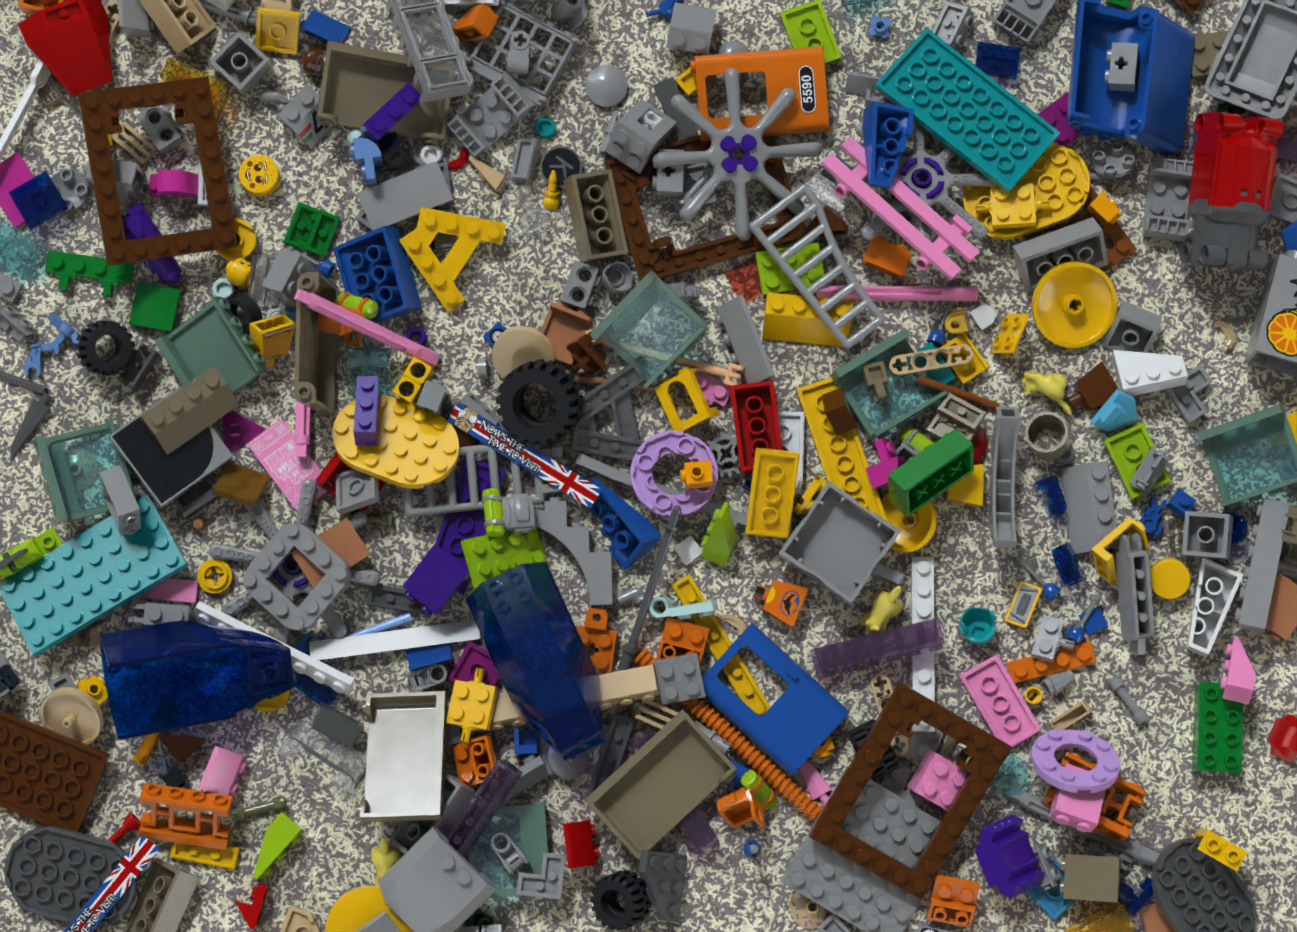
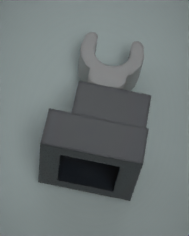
M159 757L163 763L161 768L158 769L155 765L151 764V768L154 771L160 772L163 775L162 780L167 784L165 786L181 788L189 781L178 768L173 767L169 770L168 762L163 757Z

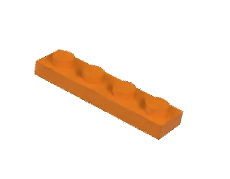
M1089 641L1074 645L1073 650L1067 648L1059 649L1055 654L1053 663L1030 656L1006 662V666L1014 683L1096 663L1097 661L1092 643Z

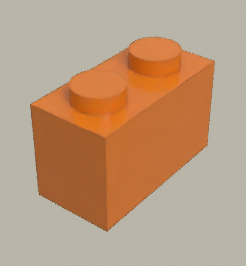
M877 236V238L874 237L870 241L861 264L901 280L913 252H910L909 248L904 245L897 244L895 246L889 243L888 239Z

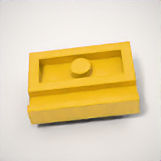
M965 332L940 347L966 344L972 348L973 357L968 364L950 367L962 385L989 367ZM960 349L959 354L953 355L954 350H949L952 356L951 363L955 362L954 358L956 357L966 360L969 352ZM940 352L945 361L947 362V354L944 352Z

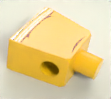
M284 314L249 324L250 337L254 342L253 346L264 357L266 367L275 366L276 358L289 353L296 323Z

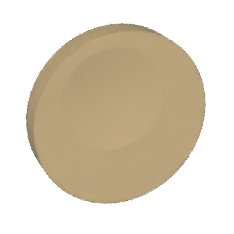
M515 326L505 330L499 335L492 349L493 365L503 379L512 370L529 361L534 362L537 359H544L545 362L549 360L555 361V352L549 339L540 331L527 326ZM532 383V384H530V385H528V386H534V385H537L538 383Z
M71 687L58 688L45 698L40 707V719L43 727L89 745L102 731L104 722L102 711L97 702L82 690Z

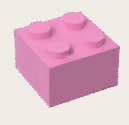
M929 748L907 786L915 793L947 810L969 773L956 766V763Z

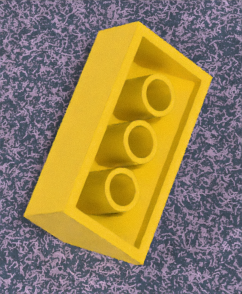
M767 292L762 339L843 347L803 296ZM815 297L821 305L829 299ZM841 300L829 309L827 313L835 322L853 308L854 301ZM852 320L840 328L847 338L850 336Z

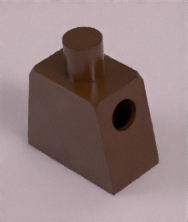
M1103 361L1072 385L1076 393L1068 397L1067 402L1072 409L1083 404L1088 412L1102 407L1116 389L1119 390Z

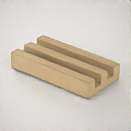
M124 121L122 133H115L111 137L144 166L158 150ZM127 129L151 151L148 153L124 131ZM120 135L144 154L145 158L142 159L119 139Z
M642 700L635 718L662 729L664 725L642 716V712L669 722L671 719L645 708L646 703L674 716L678 712L652 700Z

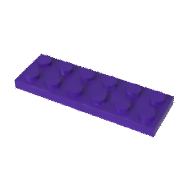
M466 456L456 482L457 504L470 503ZM475 460L480 502L482 501V491L491 488L489 464ZM498 467L501 490L507 470ZM484 510L446 513L435 543L468 572L461 541L486 534ZM470 578L458 591L459 593L465 594Z

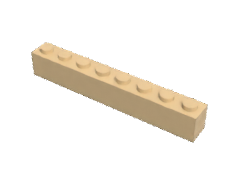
M652 664L497 695L490 729L494 731L501 730L504 726L511 724L513 726H522L526 724V721L531 720L542 722L546 721L547 717L554 715L556 718H563L572 712L583 714L590 712L592 708L608 709L613 704L618 703L629 705L633 703V700L638 699L643 701L653 700L655 696L660 695L655 667Z

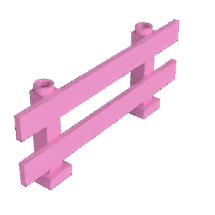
M851 136L841 144L840 148L859 164L851 171L832 153L821 162V165L840 181L834 188L837 196L845 197L852 192L921 254L915 261L916 266L920 270H926L933 264L948 279L952 280L961 271V268L944 252L951 246L968 262L980 252L966 239V236L973 229L957 214L948 223L896 176L891 187L886 189L940 236L933 243L863 181L868 177L865 149Z

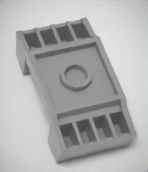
M1005 0L992 19V22L1028 45L1057 0Z
M508 72L501 74L490 84V89L466 111L456 115L447 124L474 158H478L495 144L535 106Z
M1151 157L1143 215V237L1185 242L1190 227V220H1187L1193 162Z

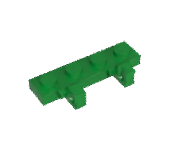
M48 250L45 272L56 274V279H59L58 289L60 291L69 292L68 284L71 283V279L82 277L99 280L98 282L103 283L102 285L104 286V291L101 295L112 298L113 287H118L119 283H132L135 263L107 266L106 258Z

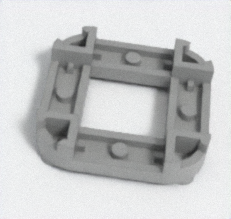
M289 523L277 531L247 567L243 583L248 593L285 627L292 630H306L317 625V621L340 593L349 587L351 583L350 564L316 535L312 528L296 523ZM295 547L326 574L299 606L270 581V576Z

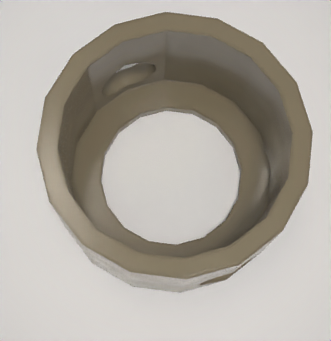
M1048 411L1038 413L1026 425L1025 437L1032 453L1037 457L1046 460L1057 459L1065 454L1069 448L1071 436L1068 425L1063 417L1057 413ZM1054 428L1061 433L1062 441L1056 447L1046 450L1040 449L1037 445V436L1042 430Z

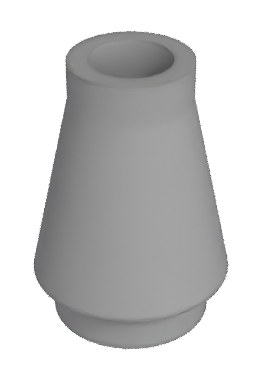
M1069 669L1045 676L1041 680V685L1048 696H1056L1075 681V676Z

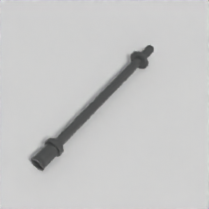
M678 505L673 507L668 523L662 522L661 526L666 530L629 642L622 646L623 653L617 667L620 671L631 669L635 655L639 653L637 642L673 534L681 530V528L676 526L681 513V507Z

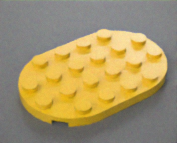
M1056 142L1051 144L1017 183H1033L1036 200H1050V209H1037L1036 226L992 229V219L989 212L976 213V204L989 203L990 187L964 186L963 207L987 227V236L1001 240L1020 238L1065 222L1075 216L1084 206L1089 194V171L1083 159L1073 149L1058 145ZM974 169L970 174L980 172L977 169Z
M381 395L377 446L355 445L353 433L355 400L346 405L334 421L332 429L333 444L339 458L346 465L402 488L420 489L424 488L425 485L441 482L453 471L459 458L458 436L449 421L440 415L433 414L432 411L419 409L416 405L413 406L408 402L391 396Z

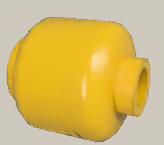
M237 258L235 261L231 260L225 268L227 281L242 290L252 288L259 276L257 267L243 258Z

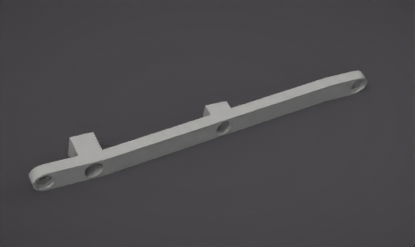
M577 454L574 461L575 465L612 482L632 488L629 473L617 470L584 454ZM655 483L658 489L670 495L684 493ZM708 501L698 511L713 516L716 509H721L722 506ZM730 509L734 528L736 525L746 527L747 514ZM790 529L789 537L791 536L794 530ZM777 538L785 542L788 540L786 538ZM878 564L871 574L896 586H901L905 578L903 574L881 564Z

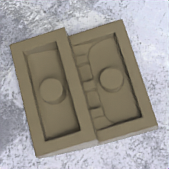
M949 393L938 407V413L927 427L926 433L939 440L944 434L957 429L971 442L980 428L986 412Z

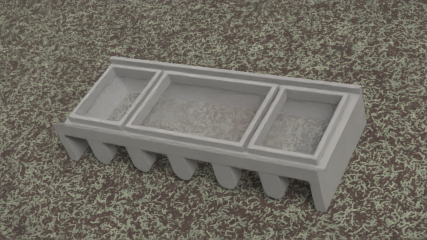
M388 0L386 10L387 12H393L395 15L393 29L400 30L402 34L399 42L401 49L407 48L409 53L406 59L407 66H414L416 71L413 77L414 85H421L423 90L419 98L420 103L469 94L474 83L473 75L467 69L466 57L459 48V39L454 35L452 20L446 14L444 0Z

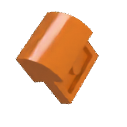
M667 617L656 660L698 653L699 663L701 664L710 628Z
M490 735L471 739L469 743L461 742L451 745L459 780L468 786L501 778Z
M937 874L930 891L927 920L971 928L975 914V904L980 890V882Z

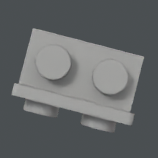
M946 1L932 32L958 52L965 42L968 29L974 23V15L969 7Z

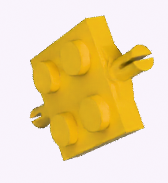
M1033 183L1016 184L1008 194L998 186H990L989 203L976 204V213L989 212L992 219V229L1036 226L1037 209H1050V200H1036Z
M476 668L473 681L455 680L446 723L463 729L460 740L463 743H469L471 731L490 730L499 688L482 683L484 669Z

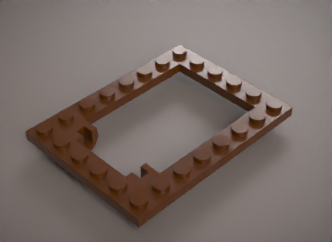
M208 77L80 92L77 94L107 266L238 247ZM174 104L177 124L193 123L211 229L126 240L108 134L122 133V125L119 124V111Z
M697 135L662 145L658 149L706 151L710 148L711 141L701 142V136ZM775 136L762 137L765 145L771 147L778 146ZM658 149L651 155L640 174L618 159L604 162L605 169L612 170L623 228L639 282L651 270L660 279L765 250L752 231L751 237L746 241L739 240L735 234L678 251L675 250L672 237L669 236L656 239L651 243L636 192L641 191L643 186L648 185L649 188H652V172L657 171V169L653 168L652 159L653 155L658 152ZM769 158L764 166L766 172L792 192L782 158ZM768 190L772 205L774 206L780 200ZM786 207L776 215L777 223L760 227V229L769 237L798 214L792 213ZM802 223L773 245L779 246L802 239L805 236Z
M899 681L808 836L922 900L1011 751L1012 746ZM923 721L967 746L958 754L956 766L967 771L969 774L914 867L911 868L841 829V826L896 733L898 732L911 739L913 736L911 732L912 726L914 724L919 726L920 722ZM971 756L970 760L966 764L968 757Z

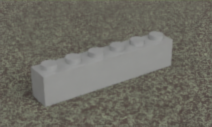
M1264 498L1263 503L1257 506L1256 517H1259L1258 525L1254 524L1251 537L1255 538L1254 546L1249 545L1247 558L1251 559L1250 565L1245 566L1243 573L1246 585L1240 588L1238 600H1242L1241 609L1236 608L1234 621H1238L1237 628L1262 634L1265 631L1283 545V532L1281 529H1286L1288 517L1285 514L1288 513L1291 503Z

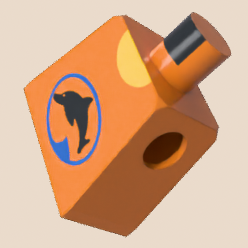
M774 580L770 589L758 584L754 597L765 601L762 611L786 626L793 628L809 588Z

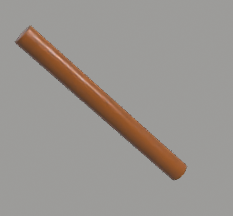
M918 375L916 383L940 392L946 390L948 394L951 393L963 400L996 411V406L999 407L1000 405L998 402Z

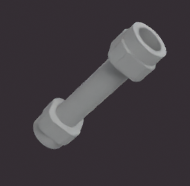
M711 164L704 168L703 175L687 193H683L677 200V203L682 208L712 177L713 167Z
M1118 675L1107 681L1110 689L1118 693L1133 713L1131 717L1138 725L1149 718L1145 710L1138 707L1123 687L1124 682Z

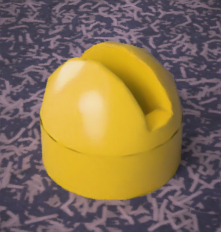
M1029 687L1025 691V700L1029 704L1037 705L1041 702L1043 696L1042 691L1038 687ZM1037 692V697L1030 701L1029 699Z

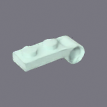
M667 596L653 599L649 606L650 613L654 617L678 616V620L691 618V614L699 613V617L712 615V611L718 609L717 600L674 606L672 600ZM659 601H662L666 606L664 612H660L657 608Z

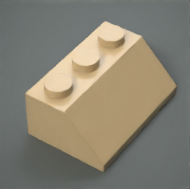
M139 0L176 54L217 27L199 0Z

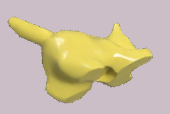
M1024 371V377L1026 378L1022 379L1021 383L1025 390V396H1028L1031 392L1039 391L1050 399L1055 400L1067 415H1072L1070 406L1063 400L1065 387L1067 386V380L1064 375L1052 373L1049 376H1044L1040 372Z
M901 586L895 587L890 593L884 589L875 592L871 609L858 622L860 627L865 626L867 633H874L876 638H880L889 620L901 613L903 603L898 600L902 589Z
M384 837L380 840V847L374 846L371 850L372 862L376 867L375 886H379V878L404 855L395 845L389 846Z

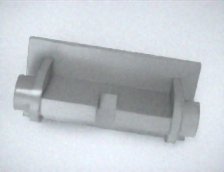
M0 306V327L8 331L12 326L13 329L9 334L20 344L24 343L26 345L31 340L29 336L37 334L38 331L33 328V324L30 321L21 318L12 306Z
M1152 447L1129 483L1147 495L1170 461V458L1166 456L1167 453Z
M1045 843L1032 847L1035 856L1039 858L1036 867L1041 866V871L1045 873L1040 887H1043L1044 891L1060 885L1061 874L1058 868L1054 866L1050 848Z

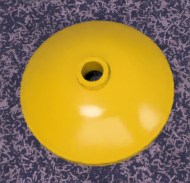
M889 492L882 498L881 503L887 521L901 530V533L890 548L898 552H914L927 545L932 539L937 526V513L933 502H928L906 517L890 503ZM911 516L914 517V522L912 524L910 523Z

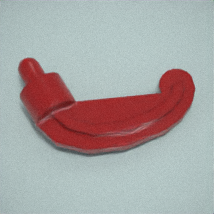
M462 146L460 158L448 163L449 170H457L467 163L468 152H466L465 146Z

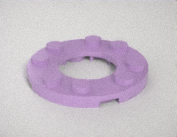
M665 431L651 436L638 448L631 464L630 480L636 497L648 510L660 516L670 517L673 507L678 505L681 507L679 517H685L703 508L712 497L717 485L718 467L712 451L701 439L682 431ZM670 454L682 455L690 462L711 460L712 487L692 488L679 495L664 493L654 483L652 476L653 467L659 459Z
M1050 730L1036 739L1030 755V759H1032L1034 764V771L1044 781L1054 787L1077 793L1078 790H1090V793L1103 791L1115 783L1120 770V759L1110 743L1092 735L1087 730ZM1061 748L1067 750L1079 748V751L1086 750L1092 754V758L1096 759V767L1085 772L1071 771L1061 766L1056 761L1054 754L1057 750L1060 751Z

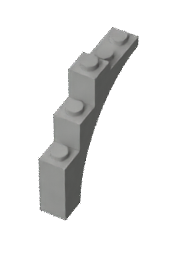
M996 406L990 450L992 466L989 480L991 497L988 524L989 530L992 532L993 546L1007 549L1016 548L1017 543L1015 529V466L1020 416L1019 410L1016 407Z
M561 497L549 498V501H544L545 510H540V507L534 506L535 526L537 529L546 532L558 540L578 562L588 585L591 606H613L611 552H607L606 548L594 549V552L590 553L589 526H584V523H571V527H567V502L562 501Z

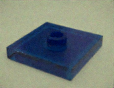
M47 171L8 192L31 230L69 209Z

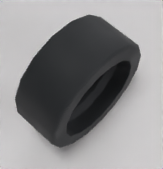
M246 295L227 300L231 306V312L237 318L238 306L244 311L247 318V326L244 327L242 325V329L245 334L250 336L249 324L262 320V312L259 305L254 299Z

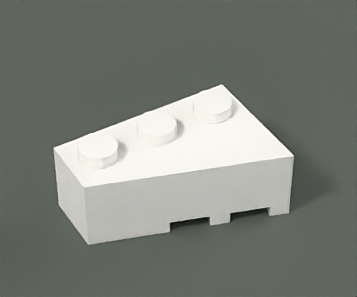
M1113 350L1112 361L1119 388L1127 394L1136 396L1186 385L1188 374L1183 356Z

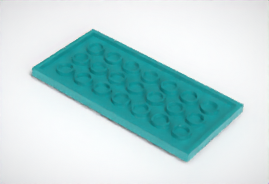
M928 28L921 33L873 87L894 105L912 108L913 120L1007 194L1060 135L1057 129Z
M149 494L136 500L140 508L141 529H138L137 532L120 536L112 516H109L44 555V558L29 567L0 580V593L31 653L35 657L188 567L185 558Z

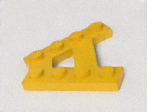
M421 207L417 228L399 241L448 312L465 301V298L454 284V280L480 241L502 245L506 223ZM437 233L459 236L443 262L440 263L429 247Z

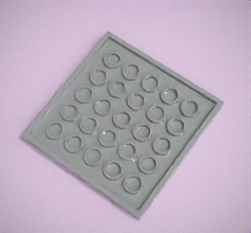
M847 766L846 769L844 770L842 776L840 777L839 781L837 782L835 788L833 789L831 795L829 796L828 800L826 801L824 807L826 806L827 802L829 801L830 797L832 796L834 790L836 789L837 785L839 784L840 780L842 779L843 775L845 774V772H846V770H847V768H848L849 766ZM869 779L841 829L913 868L940 821ZM809 831L780 882L864 932H903L920 904L921 899L808 836Z

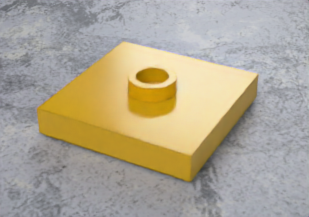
M258 7L255 47L262 51L298 55L301 12Z

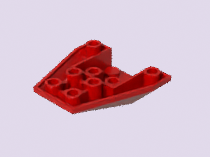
M67 0L39 10L18 24L26 45L72 96L113 82L108 17L101 0Z

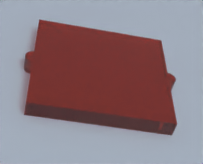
M755 257L725 273L732 286L731 290L735 291L737 296L743 294L745 302L761 294Z

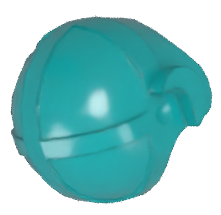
M969 608L960 618L959 625L957 626L958 633H961L963 638L971 644L985 645L995 635L996 626L994 621L997 618L994 612L987 608Z

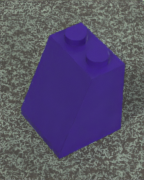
M434 544L402 587L406 589L404 594L413 602L418 599L423 604L420 608L430 616L432 613L438 616L470 578V573Z

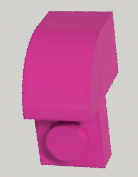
M159 170L158 174L150 175L149 196L154 198L168 195L180 198L197 196L199 174L181 170Z
M884 438L874 441L881 462L866 468L873 489H881L888 486V474L905 463L904 456L894 455L896 453L894 444L889 439Z

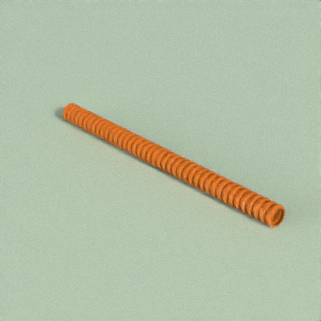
M646 648L635 658L634 664L638 663L639 667L652 664L654 666L656 658L653 657L654 654H649V650ZM696 698L680 701V705H684L686 711L689 709L691 711L690 714L696 716V720L700 719V723H704L706 728H710L711 731L715 730L717 735L733 744L731 751H735L737 753L736 756H741V760H745L747 766L751 765L753 771L756 770L757 774H761L762 779L767 780V784L771 783L773 785L772 788L778 790L777 793H782V797L788 799L787 802H792L794 808L797 807L799 812L802 811L804 813V817L807 816L810 822H815L823 807L821 805L818 806L817 801H812V797H808L806 791L802 792V788H798L796 782L792 783V779L787 778L786 773L782 774V770L780 768L777 769L776 764L772 765L770 763L771 760H767L765 754L762 756L760 754L761 751L755 749V745L751 746V742L746 741L745 736L741 737L740 732L735 731V727L731 728L729 726L730 723L724 721L725 718L721 719L719 717L720 714L714 712L715 709H710V705L704 703L705 700Z

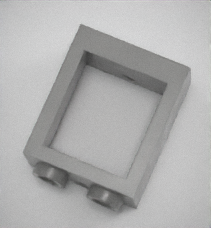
M121 465L99 472L101 493L120 536L137 532L138 529H141L140 508Z

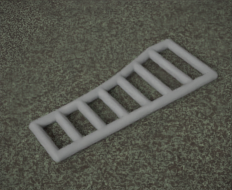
M807 184L799 186L750 223L749 229L845 349H850L885 322L886 317L869 297L846 263L835 241L822 203ZM804 194L811 205L767 237L760 227ZM816 212L820 225L780 254L773 244ZM824 233L828 246L794 271L787 263V260ZM830 254H833L838 265L807 288L800 277ZM843 273L849 284L821 305L813 294ZM855 291L862 301L834 322L827 311ZM868 308L875 319L850 338H847L840 328Z

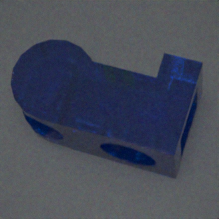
M1054 475L1033 483L1036 492L1042 490L1046 502L1045 511L1047 515L1052 518H1058L1063 515L1067 505L1057 476Z
M1068 542L1051 549L1055 565L1064 586L1070 587L1087 579L1072 546Z

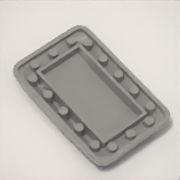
M1297 0L1243 1L1206 80L1205 91L1209 96L1266 118L1279 120L1284 118L1297 93Z

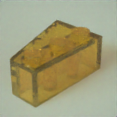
M168 57L160 75L164 82L208 77L217 122L232 86L225 81Z
M1113 903L1104 908V913L1100 915L1093 913L1084 918L1086 922L1079 926L1077 923L1071 924L1065 930L1066 932H1132L1136 928L1124 905L1117 906L1116 903Z

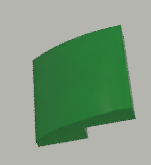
M298 202L283 243L325 257L340 217Z
M138 283L129 325L171 333L181 290Z

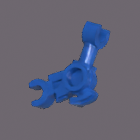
M1157 495L1150 497V507H1146L1142 518L1139 520L1146 528V535L1151 534L1154 539L1160 535L1163 529L1162 523H1159L1157 526V521H1159L1162 515L1159 511L1167 504V500L1164 499L1161 505H1157L1155 503ZM1129 530L1125 531L1121 535L1129 533Z

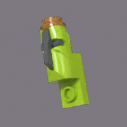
M52 527L35 538L31 537L11 548L6 553L1 554L0 580L29 567L44 558V555L63 545L55 528Z

